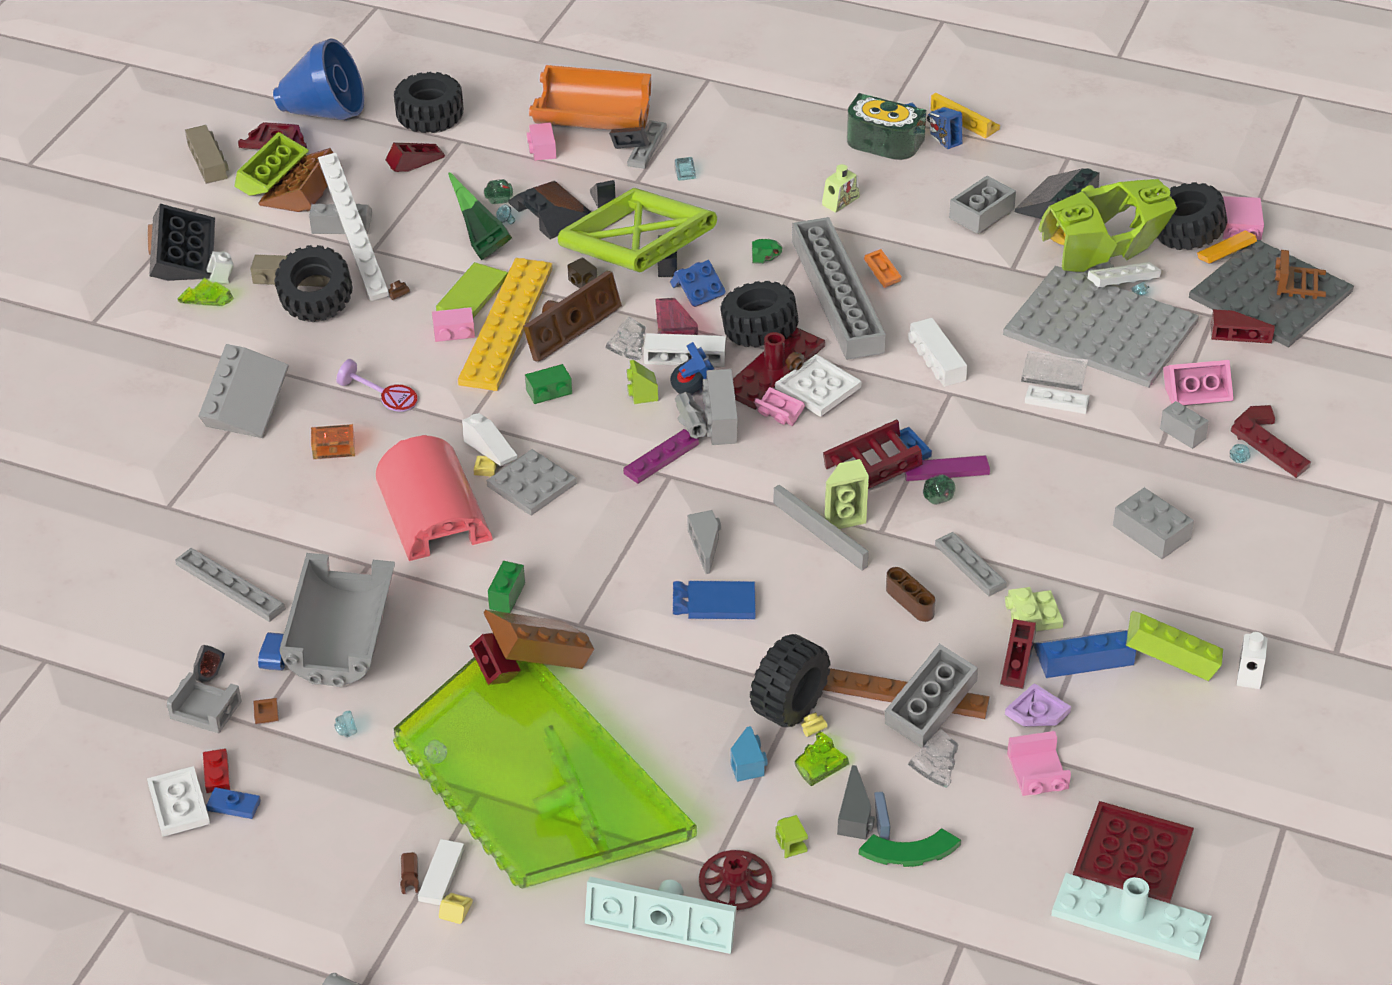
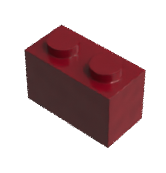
M493 633L482 634L470 645V649L488 685L508 683L521 671L516 660L505 658Z

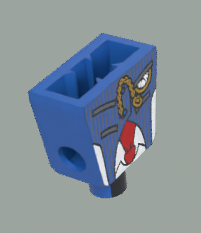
M943 107L927 115L931 136L946 149L963 144L961 112Z

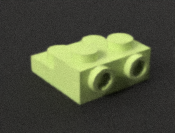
M1030 587L1008 590V596H1005V605L1007 610L1010 609L1012 623L1013 619L1036 623V631L1063 628V619L1051 590L1032 593Z

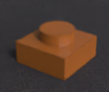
M277 698L253 701L255 724L279 721Z

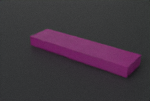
M983 455L922 460L923 465L904 473L906 481L928 480L938 475L940 476L938 479L990 475V467L987 456Z

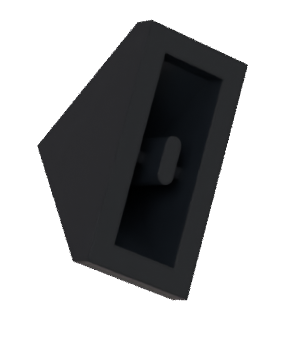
M614 180L596 183L590 189V194L597 208L616 198Z

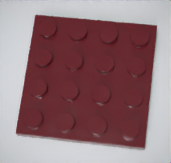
M1099 801L1073 875L1122 890L1127 879L1140 878L1146 881L1149 886V898L1171 903L1194 828Z

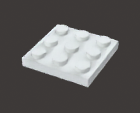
M816 354L804 362V365L799 370L794 369L775 383V389L803 402L807 409L821 417L859 390L862 381Z

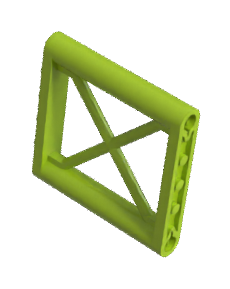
M632 188L562 229L558 235V244L561 247L640 273L713 229L717 223V215L714 211L638 188ZM635 210L634 226L601 231ZM643 210L673 219L641 225ZM675 227L639 249L641 232ZM633 234L632 249L601 240L603 238Z

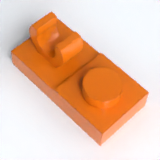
M882 249L865 255L864 260L884 288L901 281L902 276Z

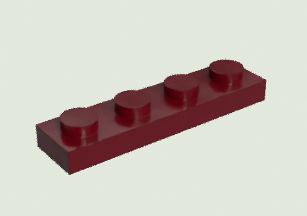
M1246 415L1232 425V433L1295 478L1310 467L1311 461Z

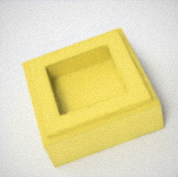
M477 456L473 469L474 475L493 476L496 473L498 464L487 456Z

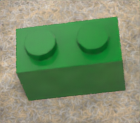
M563 364L525 374L526 391L534 404L572 394V378Z
M508 561L502 562L488 589L490 610L511 613L525 585L524 565Z

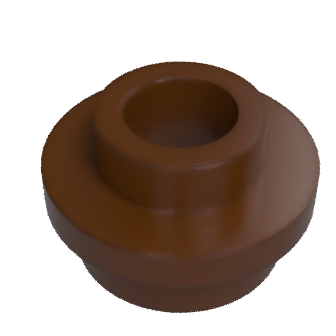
M797 352L790 354L785 362L787 368L790 371L794 369L799 370L804 365V355Z

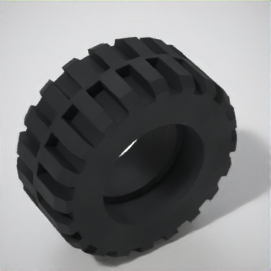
M420 72L417 75L408 76L407 79L404 78L395 88L396 117L405 128H410L414 132L436 133L439 130L444 131L446 128L453 127L455 123L457 124L463 116L462 88L458 81L453 77L451 78L450 75H443L441 72Z
M1191 182V184L1183 183L1181 186L1170 188V196L1174 200L1177 209L1157 237L1162 244L1169 248L1175 247L1177 250H1192V248H1201L1205 244H1211L1214 239L1217 240L1221 236V233L1223 234L1228 219L1224 198L1219 190L1211 185L1208 186L1206 183L1198 184L1197 182Z
M307 245L306 248L301 249L300 247L295 249L296 252L287 254L286 259H282L279 263L280 268L276 269V277L274 279L279 300L285 311H288L293 317L298 316L299 320L306 321V319H309V322H316L318 319L324 321L329 316L334 317L337 315V311H342L346 307L345 303H349L351 299L350 295L353 292V286L348 265L341 254L334 252V249L329 247L324 249V246L317 245V247ZM323 275L330 278L328 284L320 290L305 292L297 289L298 285L307 277Z
M755 281L751 284H743L742 287L738 286L734 288L733 292L730 291L724 297L720 306L725 335L735 344H742L744 347L754 346V348L764 346L765 336L773 332L780 333L787 339L790 334H793L799 323L794 293L786 285H781L779 282Z
M797 634L785 635L781 640H777L774 646L769 648L766 656L762 658L760 666L754 674L755 678L751 683L750 703L754 711L781 727H793L801 723L803 717L809 715L810 711L817 705V701L821 698L822 691L828 682L827 677L830 674L829 666L831 662L827 651L823 647Z

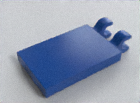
M674 581L673 614H688V619H755V581H688V585L681 581Z

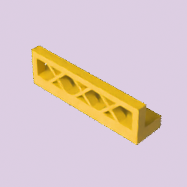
M938 93L931 95V111L946 107L961 112L962 127L984 138H988L1000 129L999 124Z

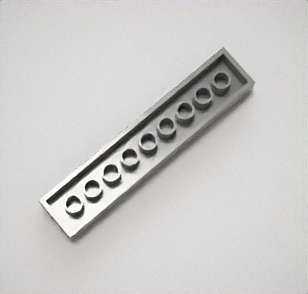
M826 217L792 223L793 245L846 360L885 353L886 334L830 218Z

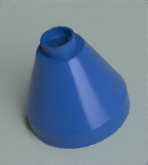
M333 38L313 45L280 80L279 86L273 90V97L277 107L282 112L289 111L292 114L345 120L359 115L364 107V88L356 63L346 47Z

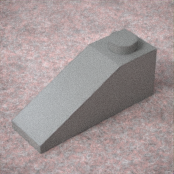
M713 510L687 515L688 533L705 574H709L711 571L718 543V531L721 530L720 519L715 517Z

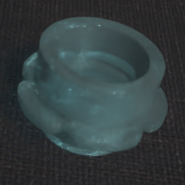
M1144 281L1132 287L1131 290L1143 296L1148 293L1147 289L1150 286H1147Z
M1243 444L1234 445L1229 452L1230 458L1236 463L1246 462L1250 458L1249 448Z

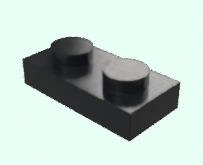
M643 127L612 129L609 133L615 149L646 147L649 143Z

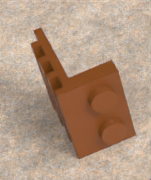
M1281 250L1280 257H1276L1275 262L1277 295L1281 296V293H1289V297H1293V294H1300L1301 298H1305V295L1313 296V299H1317V296L1325 297V291H1318V275H1326V270L1289 266V250ZM1294 272L1301 273V289L1294 288ZM1306 273L1313 274V290H1306Z

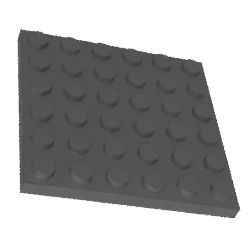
M1257 240V242L1242 248L1189 292V298L1212 310H1233L1274 325L1275 329L1272 340L1289 348L1353 292L1354 285L1326 272V275H1318V291H1325V297L1317 296V299H1313V296L1305 295V298H1301L1300 294H1293V297H1289V293H1281V296L1277 295V281H1275L1276 257H1280L1281 250L1261 240ZM1289 255V266L1318 269ZM1294 272V288L1301 289V273ZM1306 273V290H1313V274Z

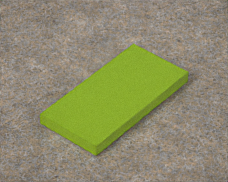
M474 262L436 305V311L471 307L474 318L502 286L508 272Z

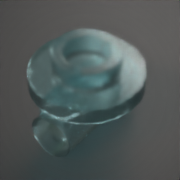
M507 204L499 207L496 213L497 219L502 223L508 221L509 224H513L515 218L511 214V207Z
M345 711L341 716L336 717L334 726L339 735H344L348 738L357 733L351 711Z

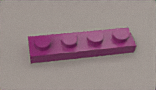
M683 429L623 468L624 475L639 484L698 446L699 438L691 437L689 432Z

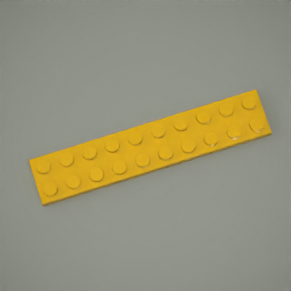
M525 258L514 259L459 375L458 385L493 391L498 390L524 333L523 326L529 322L552 272V263Z

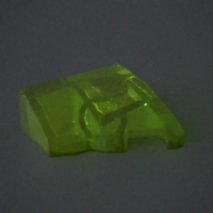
M203 278L194 289L188 287L177 298L180 303L223 306L234 299L229 289L216 281L212 283L206 278Z
M821 731L816 734L817 740L814 744H808L805 747L804 753L799 755L794 761L800 775L810 786L849 765L848 757L836 749L833 740Z

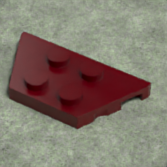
M263 122L256 129L248 133L249 137L247 139L238 140L239 148L261 149L279 132L307 148L303 134L297 124Z

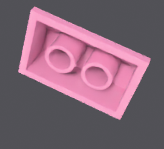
M1230 360L1177 364L1163 367L1165 389L1171 404L1175 401L1182 405L1234 401Z

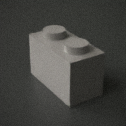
M1175 401L1163 410L1160 429L1193 449L1206 439L1209 421Z

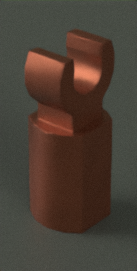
M414 852L401 855L402 880L400 887L402 894H406V887L414 886L415 893H418L420 890L418 857Z

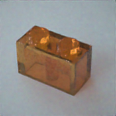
M353 424L311 427L313 459L355 456Z

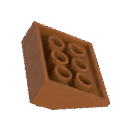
M331 148L303 157L273 188L263 195L258 204L264 207L296 212L309 211L311 204H315L328 187L318 157L332 154Z
M486 609L484 611V615L506 659L583 669L594 651V647L586 633L563 621Z

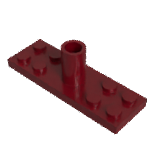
M797 327L787 339L780 333L773 332L767 334L764 338V351L733 378L735 400L756 410L755 400H762L769 387L775 389V383L791 372L785 363L788 356L793 352L801 353L804 355V362H806L825 347V340Z

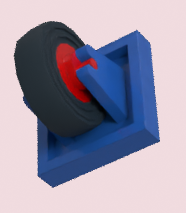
M694 342L686 346L692 359L677 366L670 377L672 387L679 394L697 392L703 386V379L707 377V370H715L709 359L704 360L707 356L701 347L697 349Z

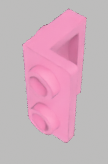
M769 387L762 400L756 399L754 402L758 408L757 411L765 417H768V415L772 416L780 424L785 425L787 423L791 426L794 425L805 407L803 402Z

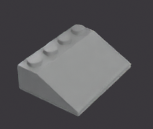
M226 344L199 413V418L206 427L263 438L289 365L248 348Z

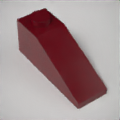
M393 142L385 161L395 172H409L445 157V154L437 144Z
M1213 309L1210 324L1211 340L1272 344L1274 325L1233 310Z
M1013 619L1000 685L1019 689L1024 688L1036 634V623Z

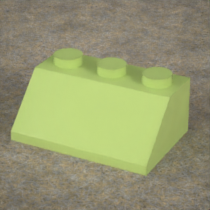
M860 459L839 463L826 481L825 519L838 529L866 523L869 476Z

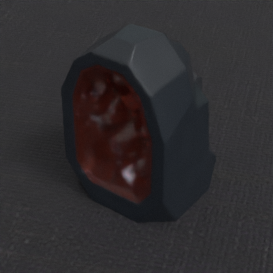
M202 645L193 665L196 681L201 683L211 681L218 674L225 653L212 646Z

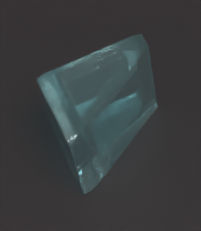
M692 157L675 159V173L679 181L696 179Z

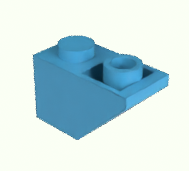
M751 726L746 727L730 749V765L737 782L764 776V766L768 765L766 753L760 750V738L758 734H754Z

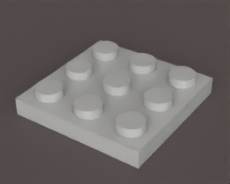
M533 449L486 480L487 487L531 516L577 484L575 476Z

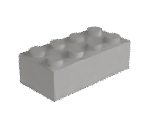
M939 643L884 711L885 724L921 748H924L977 682L978 668Z

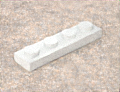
M1147 262L1088 271L1087 278L1095 286L1105 287L1106 285H1120L1126 282L1134 283L1139 280L1159 278L1161 270L1152 263Z

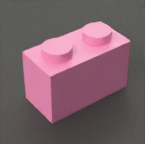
M551 123L529 125L530 132H526L527 143H529V152L533 154L534 161L555 159L556 145Z
M471 307L432 312L435 342L475 338Z

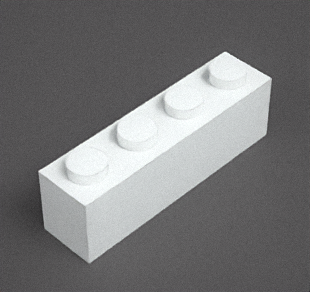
M929 318L911 323L910 332L908 333L909 341L917 348L918 354L922 355L926 365L932 369L936 379L940 380L944 387L966 381L967 364L934 319Z
M646 333L644 364L680 365L692 359V356L686 346L694 342L697 349L701 347L707 358L704 360L709 359L714 367H725L726 336Z

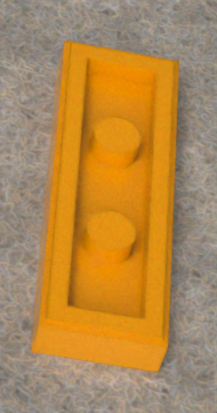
M1246 230L1197 252L1198 259L1210 264L1257 242L1256 235Z

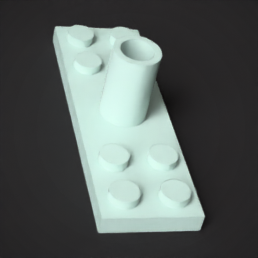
M1069 873L1065 874L1051 915L1199 960L1212 916L1149 898V886L1146 881L1140 878L1127 879L1122 890Z
M590 877L587 881L585 924L731 954L737 906L683 896V887L675 880H665L661 883L658 890Z

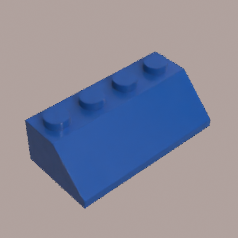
M1128 630L1102 632L1035 642L1033 644L1046 678L1132 666L1136 656V650L1126 646Z

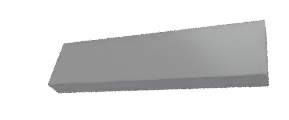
M649 120L644 129L649 143L646 147L634 148L627 161V166L641 169L646 168L667 129V123Z
M954 532L935 540V546L988 596L1007 587V582Z

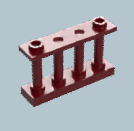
M896 419L823 452L826 469L833 466L837 467L839 463H844V461L853 457L856 460L860 459L869 476L868 489L923 465L922 452L918 445L908 449L899 438V421ZM892 441L900 453L889 457L881 445ZM873 449L881 461L870 465L862 453Z

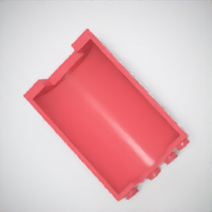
M421 435L399 441L383 455L376 469V480L409 561L430 556L428 540L468 530L469 540L472 545L493 540L455 450L448 442L438 437Z

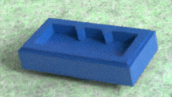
M214 788L206 808L207 811L253 819L261 799L259 795Z

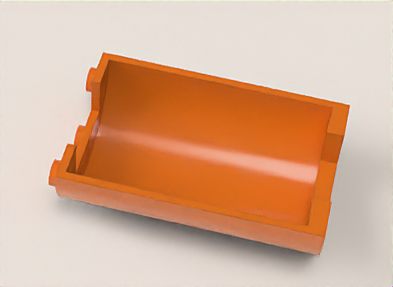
M546 65L544 72H541L540 83H543V93L538 99L535 98L533 106L530 105L529 116H532L534 123H551V125L606 130L643 127L645 129L650 108L651 74Z

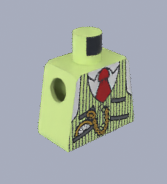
M843 164L838 165L836 173L826 179L822 205L835 213L860 197L858 176L849 171L848 167Z

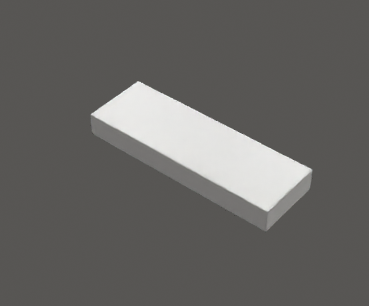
M1029 385L1025 403L1086 414L1090 396Z
M440 839L419 891L418 901L436 905L441 904V901L447 895L462 857L464 843Z

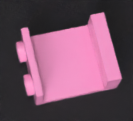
M1223 196L1228 219L1226 229L1223 232V239L1246 230L1256 235L1257 240H1262L1264 221L1261 198Z
M1055 731L1009 738L1007 754L1023 796L1069 789L1071 772L1070 770L1063 771L1056 752L1057 736Z

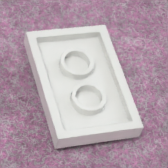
M194 766L147 778L162 837L210 824Z

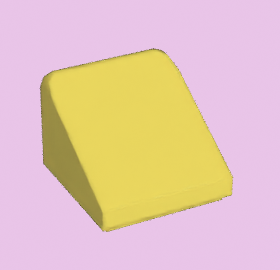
M454 893L448 894L441 901L439 918L461 924L473 903V899Z

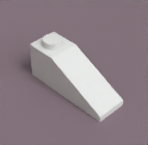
M480 413L473 414L462 420L464 442L500 466L517 459V454L491 420Z

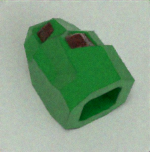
M757 239L752 241V263L764 264L766 261H772L782 253V245L776 240Z

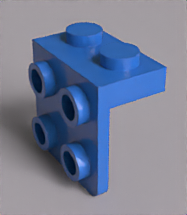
M709 260L701 263L697 262L686 269H679L674 273L670 281L673 288L682 286L687 298L694 307L721 297L726 292Z

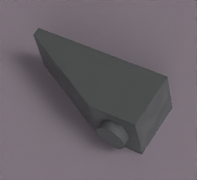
M852 765L838 817L837 835L866 840L868 830H873L875 816H871V804L858 768Z

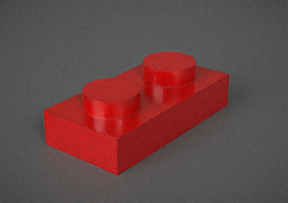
M227 749L203 752L206 793H212L214 788L230 790Z

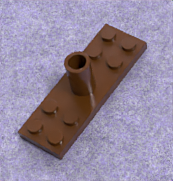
M605 271L560 302L548 300L543 305L542 314L523 326L533 361L540 362L622 306L612 271Z

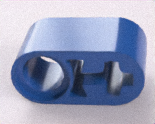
M272 632L266 634L258 657V667L260 669L284 670L286 664L280 654V646L284 634Z

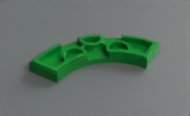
M942 828L925 839L913 842H895L873 834L859 848L858 854L884 865L892 863L903 864V867L921 866L924 862L935 859L938 861L950 855L961 846V839Z

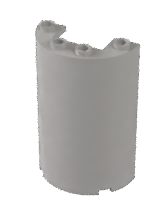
M306 553L280 646L281 657L290 670L308 680L311 684L336 687L353 683L368 672L395 562L373 559L371 565L372 575L330 571L329 555Z

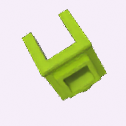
M794 815L778 820L775 827V838L781 850L784 849V858L807 852L808 848L803 840H807L808 835L798 816Z

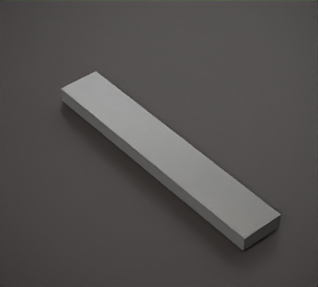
M781 485L774 487L773 503L860 570L868 567V550Z
M193 548L188 549L175 559L177 566L269 622L285 610L284 603Z

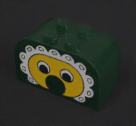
M858 93L848 107L847 143L853 149L894 160L911 158L925 140L927 110Z

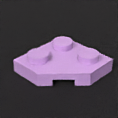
M1035 683L1005 709V715L1022 726H1054L1071 712L1070 705Z

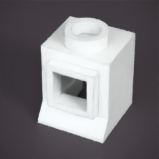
M212 252L207 267V272L212 273L210 281L229 284L228 276L230 277L234 267L229 253Z

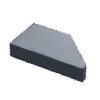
M874 792L878 835L880 838L889 840L890 821L885 795L883 792Z

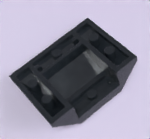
M556 181L527 189L508 200L509 204L518 212L529 209L539 218V230L549 239L557 237L562 229L591 213L587 207Z

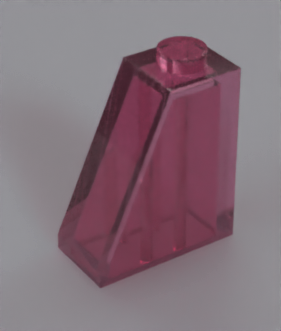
M676 298L655 299L657 334L698 335V324Z

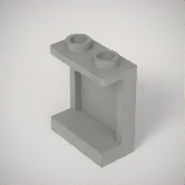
M189 672L185 679L181 680L174 694L168 698L167 708L170 719L220 733L242 700L238 685L230 683L226 690L198 683L195 679V674Z

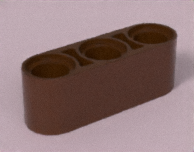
M890 568L886 575V592L917 620L922 622L931 621L935 613V596L903 568Z

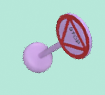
M347 359L339 369L336 379L339 385L347 386L355 379L381 392V401L390 410L404 412L411 410L417 404V394L408 386L395 384L384 389L356 375L357 363L352 359Z

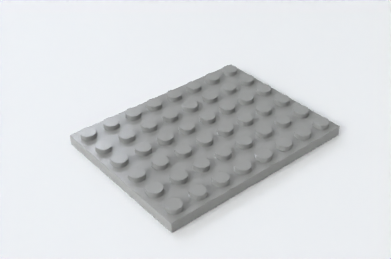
M1055 265L1005 326L1003 335L1149 388L1197 324L1199 315L1117 286H1095L1087 276L1072 271H1064L1062 267Z

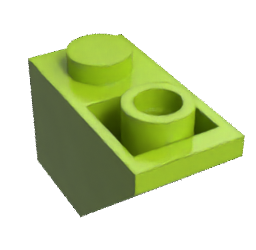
M630 360V369H626L627 379L630 381V384H627L628 396H632L634 404L658 401V384L654 372L637 361Z

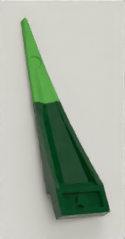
M449 172L448 175L465 220L471 246L478 257L483 260L510 241L512 236L503 223Z

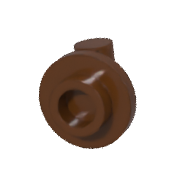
M400 280L391 283V288L388 289L392 300L410 293L406 283H401Z

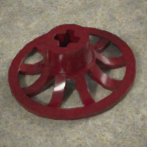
M728 850L715 854L703 864L699 873V887L708 901L737 906L736 910H744L754 907L767 897L772 887V873L768 864L759 856L748 851ZM726 857L723 867L713 863L720 858ZM752 860H754L757 863H759L762 868L758 870H751L748 867L751 864ZM708 868L715 873H719L713 878H705ZM766 874V884L759 883L752 877ZM721 882L718 889L713 893H710L706 888V885H714ZM746 883L755 889L762 890L761 894L754 898ZM728 886H731L729 903L717 899ZM737 887L741 888L748 902L735 904Z

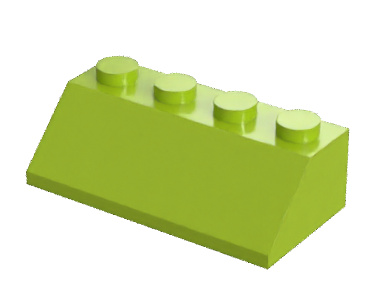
M278 132L237 171L234 187L249 196L266 193L305 157L309 150Z
M1136 611L1130 613L1126 646L1207 681L1222 666L1223 648Z

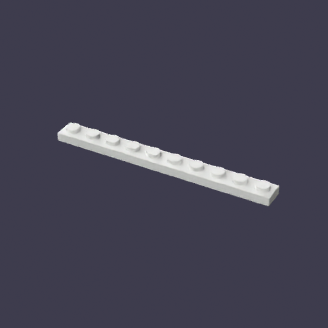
M337 153L318 157L370 301L389 296Z

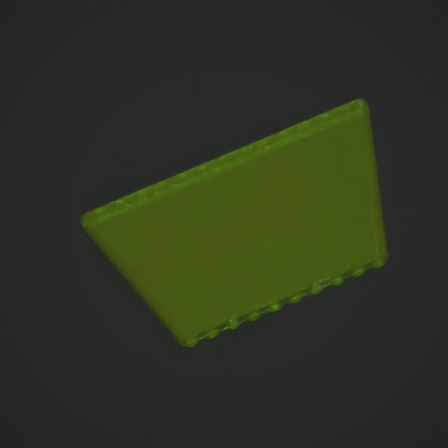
M473 657L394 727L395 738L393 743L396 749L402 751L408 763L418 769L420 777L430 783L433 792L443 798L445 806L456 813L458 821L469 828L473 839H478L481 842L486 854L493 856L498 868L501 871H506L511 883L515 887L519 886L523 889L684 843L697 836V825L544 664L516 660L521 671L511 681L488 685L475 657Z

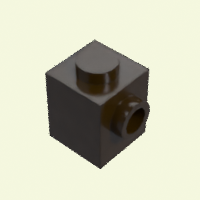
M583 257L567 265L568 280L579 289L597 277V268Z

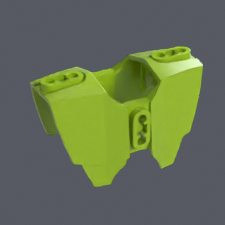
M1159 179L1117 182L1100 186L1099 188L1089 185L1082 189L1080 193L1050 205L1040 221L1038 230L1040 233L1042 232V241L1044 242L1051 239L1061 227L1066 235L1062 256V269L1064 271L1085 272L1093 266L1108 262L1111 257L1122 255L1127 261L1146 250L1167 225L1177 207L1170 196V189ZM1130 206L1136 207L1135 218L1129 226L1135 229L1114 236L1108 234L1105 227L1106 222L1116 214L1124 212Z

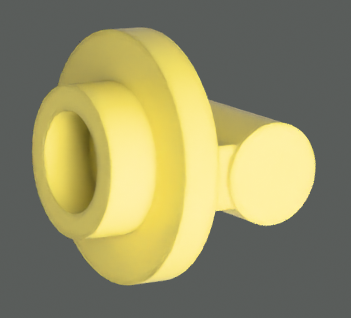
M816 712L803 717L804 722L801 723L806 737L827 728V722L824 720L823 715L817 716Z

